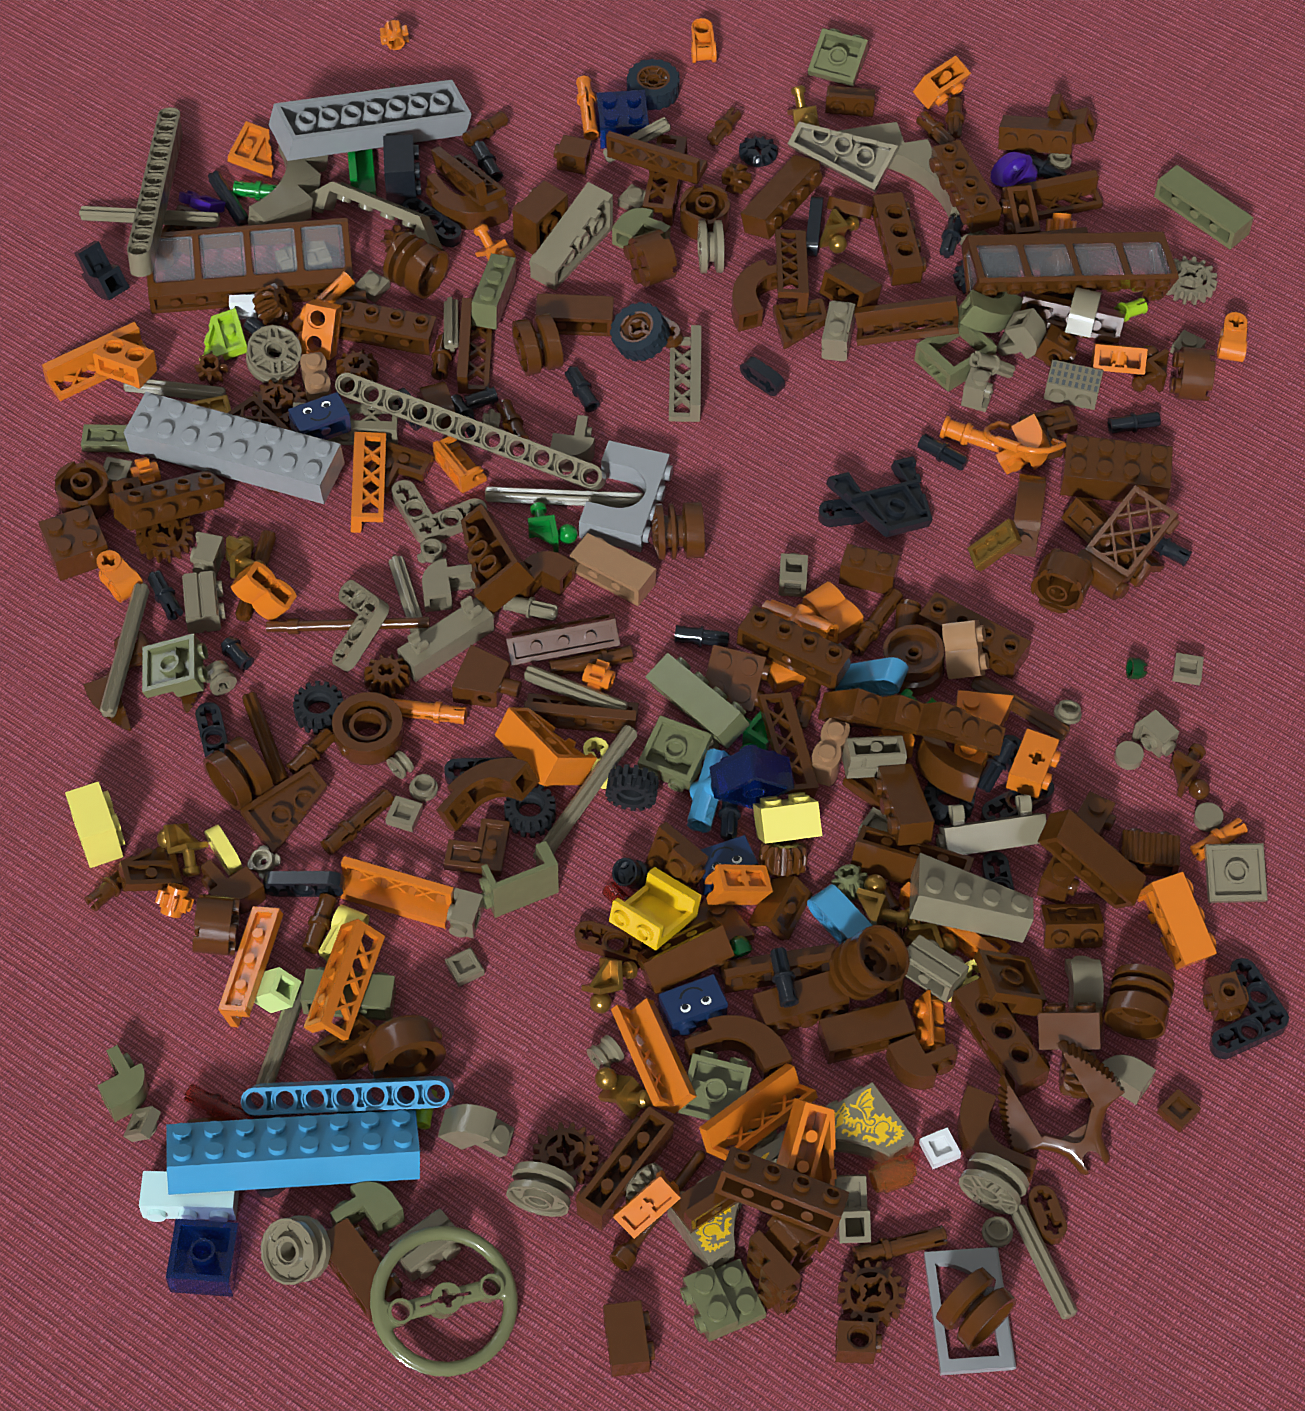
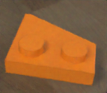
M246 121L228 154L227 162L272 178L274 168L271 159L272 151L269 143V129Z

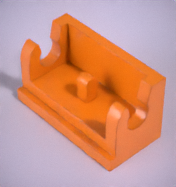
M448 436L440 441L433 442L435 461L462 494L487 481L486 475L482 473L484 471L482 467L474 464L461 448L460 443L451 444L457 441V439Z
M717 864L715 870L705 879V884H714L713 891L709 892L706 897L708 905H757L773 892L765 865Z
M660 1170L654 1180L623 1207L619 1206L614 1211L613 1218L635 1239L681 1199L679 1186L674 1181L669 1182L665 1177L664 1171Z

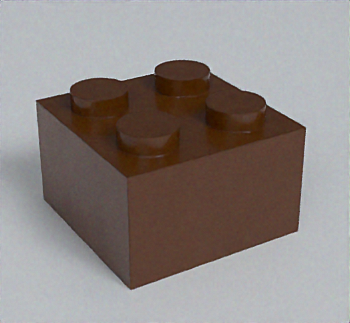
M544 180L539 186L534 187L521 202L516 203L512 209L514 244L532 255L537 252L568 210V194Z
M90 505L38 522L43 542L60 581L98 568L97 557L101 552L108 550V546Z
M1065 1002L1047 1003L1045 1008H1042L1038 1013L1039 1050H1060L1057 1045L1060 1041H1067L1068 1045L1071 1043L1075 1044V1048L1079 1046L1082 1049H1101L1104 1044L1103 1007H1096V1002H1078V1005H1075L1076 1007H1066Z

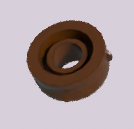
M364 692L352 695L342 701L333 714L334 742L342 756L353 763L369 766L383 763L389 757H393L402 744L404 737L402 713L398 705L383 694ZM367 728L379 730L375 735L368 737L358 734V732Z
M403 1015L384 1022L371 1033L367 1040L368 1070L375 1078L422 1077L428 1075L441 1065L446 1056L440 1028L436 1027L432 1020L421 1015Z

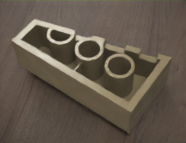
M803 122L798 123L787 143L789 148L812 160L819 161L821 165L874 193L879 188L899 150L898 145L888 144Z
M590 182L585 185L537 252L531 256L529 261L531 278L553 290H556L612 230L613 194Z
M920 853L910 877L909 919L1023 943L1034 920L1033 898Z

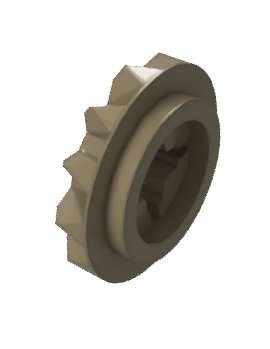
M651 1163L637 1171L627 1187L626 1203L654 1180L656 1174L663 1170V1168L656 1163Z

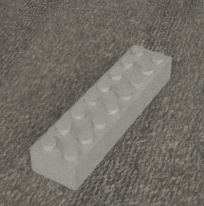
M453 80L274 103L269 127L287 161L380 148L383 147V136L413 135V143L462 136L467 131L472 114Z
M145 392L124 430V435L131 452L201 471L209 470L215 475L325 504L345 463L341 444L150 392Z

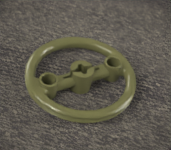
M435 1226L411 1233L388 1251L379 1264L373 1278L370 1291V1309L372 1321L379 1338L397 1360L423 1374L450 1377L478 1369L490 1361L502 1349L515 1325L518 1310V1294L515 1279L508 1263L490 1242L466 1229L454 1226ZM453 1241L464 1244L481 1254L494 1269L493 1274H487L474 1283L458 1287L453 1283L443 1282L426 1296L411 1300L397 1298L391 1302L385 1300L387 1281L395 1265L407 1252L428 1242ZM484 1281L492 1282L495 1285L496 1294L494 1296L487 1295L484 1292ZM442 1295L446 1299L455 1298L447 1306L445 1305V1303H434ZM498 1299L503 1301L501 1321L491 1340L481 1350L461 1360L444 1362L426 1359L408 1349L394 1333L395 1328L404 1326L409 1320L427 1315H432L438 1319H446L452 1316L461 1306L478 1301L491 1303ZM393 1306H400L405 1310V1320L399 1321L393 1317L391 1312Z

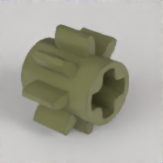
M844 865L834 872L836 879L831 880L832 884L849 900L858 899L857 889H865L864 883L868 878L867 873H862L860 866Z

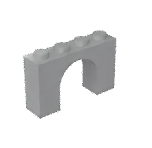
M609 440L601 460V469L605 472L606 478L633 484L643 492L644 496L638 503L625 508H614L586 501L579 520V538L583 539L589 533L604 539L612 546L641 552L644 542L649 543L652 527L650 525L655 504H658L659 501L663 502L666 493L665 481H670L672 477L673 466L669 465L670 454Z

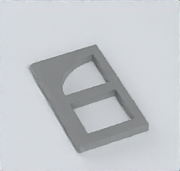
M988 1247L924 1252L923 1256L940 1375L1015 1370L1016 1361L1009 1316L994 1332L998 1356L949 1359L945 1328L936 1319L937 1312L941 1307L936 1267L954 1268L968 1275L983 1267L996 1279L994 1290L1004 1287L998 1248Z

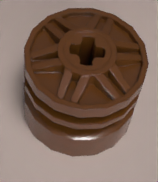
M405 232L394 241L387 252L383 265V274L387 280L400 287H405L406 290L421 299L428 298L440 287L446 276L449 266V254L432 243L427 244L423 238L418 237L414 233Z
M701 501L683 502L681 515H676L673 503H668V515H664L662 503L655 504L652 518V541L658 560H665L666 548H670L671 559L676 560L678 547H683L686 559L704 558L705 532Z
M882 925L867 927L853 937L848 938L845 942L840 943L832 951L829 961L830 974L835 985L846 996L862 1001L872 998L900 982L906 976L910 964L908 950L904 941L895 931Z
M1126 964L1115 969L1109 991L1111 995L1108 998L1103 1018L1106 1025L1114 1032L1133 1039L1150 1040L1164 1035L1170 1013L1168 1008H1170L1175 989L1173 978L1156 967L1144 964Z

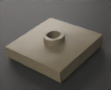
M1263 843L1206 844L1204 846L1208 903L1266 902L1268 900Z

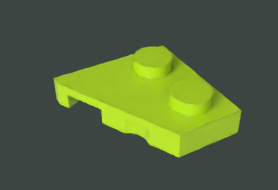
M236 308L211 316L209 332L204 340L206 347L202 356L212 351L216 357L223 355L224 360H228L246 353L248 344Z

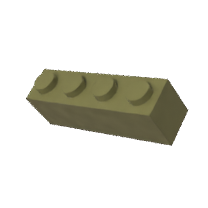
M1174 166L1158 179L1154 197L1231 250L1249 235L1254 217L1180 166Z
M667 653L645 678L655 690L703 730L711 733L714 739L728 749L750 725L744 717L746 711L737 702L733 701L730 704L726 701L727 695L717 686L713 689L708 686L710 682L700 672L697 671L693 674L690 671L691 666L679 656L675 659Z

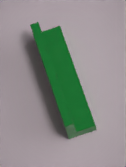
M372 149L348 152L350 185L376 195Z

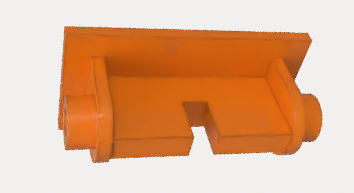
M927 990L914 1001L912 1007V1014L915 1017V1036L924 1052L926 1050L934 1051L946 1046L945 1028L935 1026V1024L942 1025L944 1023L943 1002L938 997L931 996V990Z

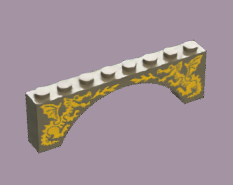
M873 1082L865 1087H856L848 1094L847 1098L840 1102L835 1100L826 1106L835 1112L836 1150L834 1152L864 1156L886 1167L912 1152L914 1137ZM785 1130L777 1134L771 1143L764 1147L759 1145L749 1153L777 1163ZM738 1202L692 1233L688 1231L671 1207L667 1210L668 1218L703 1269L709 1266L716 1269L734 1260V1227L738 1213L743 1205L742 1203Z

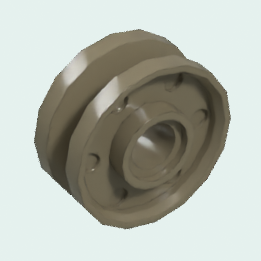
M705 220L698 221L697 248L700 273H707L709 262H714L716 273H723L722 220L714 221L713 231L708 232Z
M269 325L261 327L252 334L248 341L245 361L251 374L263 383H268V380H272L276 384L279 379H282L284 383L297 372L302 348L299 339L292 331L282 326ZM275 352L279 357H271L268 353Z
M975 1153L971 1155L967 1165L968 1169L963 1171L959 1178L958 1184L962 1191L971 1200L991 1211L1001 1214L1017 1212L1021 1203L1020 1197L1026 1194L1030 1184L1026 1175L1018 1167L997 1155L989 1153Z
M525 1161L514 1166L512 1173L514 1181L509 1183L506 1193L509 1201L523 1210L541 1216L559 1217L568 1213L571 1203L569 1197L573 1195L576 1186L572 1176L555 1166L542 1162Z
M308 1215L282 1218L270 1224L264 1232L261 1242V1259L266 1271L275 1281L283 1285H295L301 1282L312 1281L321 1276L328 1267L331 1256L330 1240L325 1228L318 1220Z

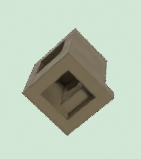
M971 367L964 385L961 406L983 412L987 411L994 385L990 383L991 372Z
M197 532L195 535L197 547L194 546L190 555V562L194 564L192 571L193 573L200 574V572L213 570L217 577L226 554L223 536Z
M781 553L779 596H805L808 555Z
M1154 710L1135 724L1131 739L1134 742L1140 740L1146 750L1152 751L1160 758L1162 755H1170L1176 749L1179 731L1162 714Z
M455 888L453 892L454 904H450L447 913V920L450 921L449 933L460 938L465 936L474 938L484 911L483 895Z

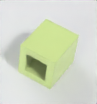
M280 967L264 972L254 1003L270 1013L292 1008L302 981Z

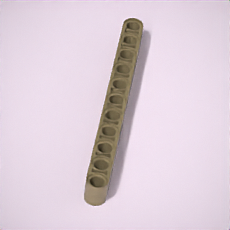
M169 107L160 110L156 120L127 246L130 273L136 277L148 276L154 270L183 136L180 111L177 108Z
M343 373L336 379L335 387L337 392L350 400L590 490H599L606 483L605 472L592 463L351 373ZM349 380H354V389L347 393L345 391L346 383ZM373 389H378L379 397L377 400L370 402L369 393ZM397 398H402V408L394 411L393 402ZM421 407H426V417L418 420L417 411ZM445 416H450L452 420L450 427L442 429L441 420ZM469 425H474L476 427L475 435L471 438H466V428ZM494 434H499L500 443L496 447H491L489 444L490 437ZM523 443L525 446L524 453L521 456H515L513 452L515 445ZM547 452L549 454V461L547 464L540 466L538 464V457L541 453ZM573 462L574 470L572 473L564 475L562 472L564 463ZM594 470L597 471L599 475L597 482L588 484L586 479L588 473Z

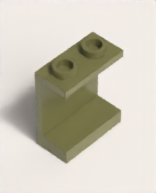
M547 841L535 845L536 867L496 882L488 865L482 866V878L479 879V883L483 892L480 894L483 895L485 909L490 908L495 918L559 893L558 863Z

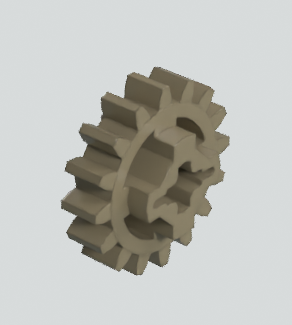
M1183 256L1182 261L1176 258L1173 259L1179 279L1166 295L1173 294V301L1182 299L1184 305L1187 301H1191L1193 305H1196L1197 300L1205 303L1207 297L1211 298L1218 282L1216 281L1217 273H1212L1213 266L1206 267L1205 260H1202L1200 263L1196 262L1197 259L1194 256L1192 260H1188L1186 256ZM1168 265L1163 270V274H1170Z

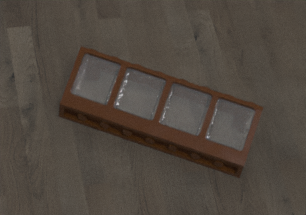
M348 218L162 232L154 270L147 276L151 313L230 308L229 295L254 294L261 287L276 283L279 287L282 286L293 302L311 301L315 299V293H322L343 271L353 279ZM354 285L345 292L354 291Z
M1164 232L967 235L961 245L967 296L971 290L991 298H995L998 292H1007V294L1015 295L1025 291H1032L1033 294L1057 291V293L1063 294L1076 290V287L1091 291L1106 290L1107 292L1131 289L1133 292L1142 291V296L1148 298L1149 301H1157L1164 298L1179 279Z

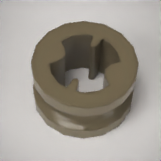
M401 751L395 752L394 758L389 757L386 760L390 770L400 779L406 777V772L411 773L414 770L410 759Z

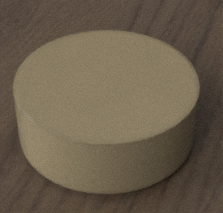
M1124 741L1117 746L1114 759L1119 767L1133 770L1141 765L1144 751L1139 744L1133 741Z
M1202 803L1196 808L1193 821L1200 830L1210 832L1215 828L1219 829L1224 817L1223 811L1216 804Z

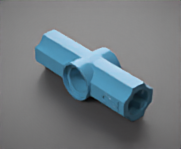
M715 748L707 750L699 780L693 782L690 786V796L693 802L688 815L687 826L693 831L706 833L711 830L718 802L727 796L728 787L725 777L730 763V755L724 750L721 751Z

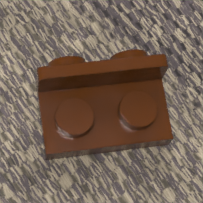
M827 86L825 113L873 117L875 89Z
M1098 903L1040 905V917L1044 928V948L1102 947L1104 920Z
M358 1013L349 1039L343 1041L335 1035L329 1034L314 1045L312 1050L315 1056L332 1070L336 1080H346L369 1063L366 1054V1044L369 1036L377 1027L362 1014Z

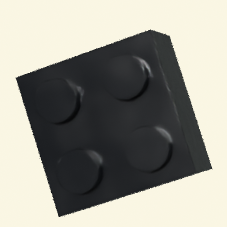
M413 135L383 136L386 199L402 206L405 200L417 198V195H421V181L416 180V178L421 177L420 162H415V160H419V145H414Z

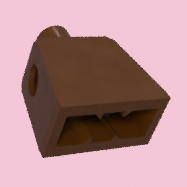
M470 645L452 685L453 702L495 708L498 707L503 694L518 698L522 682L510 679V664L508 661Z

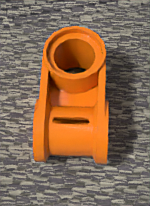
M705 18L694 20L691 26L692 64H695L697 61L708 60L716 63V42L714 41L712 22Z
M1232 312L1225 317L1224 327L1221 329L1217 359L1237 362L1244 361L1247 350L1248 322L1243 314Z
M106 550L98 555L99 579L110 590L114 598L122 603L131 597L134 585L136 583L143 584V581L139 574L116 551Z

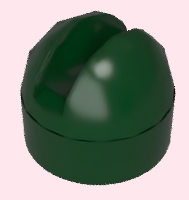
M1135 657L1128 658L1126 663V676L1128 679L1138 680L1147 675L1148 672L1144 671V667L1148 666L1145 660Z
M734 936L729 941L735 955L731 957L732 960L753 951L750 941L744 936Z

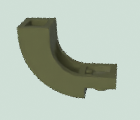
M971 290L959 306L960 324L981 332H1000L1006 328L1013 313L1020 310L1023 298L1007 294V292H998L995 298H991Z

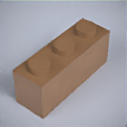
M589 533L585 535L570 554V560L575 562V574L636 606L641 604L656 585V568L650 563L641 561L631 556L627 551L618 549L608 544L604 539Z

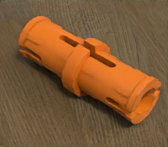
M1237 817L1222 828L1213 829L1210 831L1209 836L1190 846L1193 856L1199 854L1196 860L1201 862L1205 858L1204 846L1206 844H1229L1238 837L1245 835L1248 831L1245 823L1239 826L1242 820Z

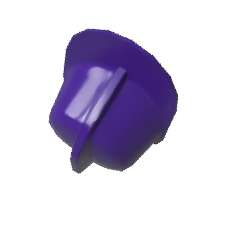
M1010 152L996 162L991 171L990 178L992 183L1000 187L1015 186L1037 181L1038 170L1033 164L1030 155Z

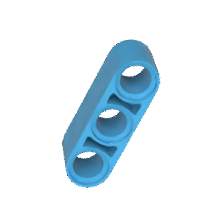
M895 657L852 663L835 691L860 688L882 697L898 694L909 670L908 665Z
M833 884L828 885L807 901V906L812 915L839 944L863 929L872 926L870 921Z

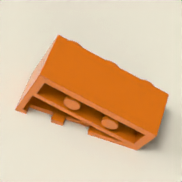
M958 690L955 706L965 709L967 714L1003 727L1010 715L1014 696ZM952 743V752L964 759L984 765L983 773L987 764L986 760L990 758V754Z
M509 707L495 733V736L503 743L502 746L517 759L528 762L537 776L539 784L543 786L582 785L597 757L592 753H588V755L581 753L575 748L576 742L571 738L565 741L554 733L556 727L530 708Z
M1184 872L1150 883L1141 890L1137 899L1138 902L1145 901L1151 914L1147 918L1151 925L1157 923L1163 935L1160 941L1176 970L1207 960L1217 954L1215 938L1210 932L1208 933L1204 923V912L1196 904L1193 897V885L1185 877Z
M794 1098L777 1164L835 1186V1179H837L836 1169L834 1168V1150H836L835 1112L833 1109L823 1105Z

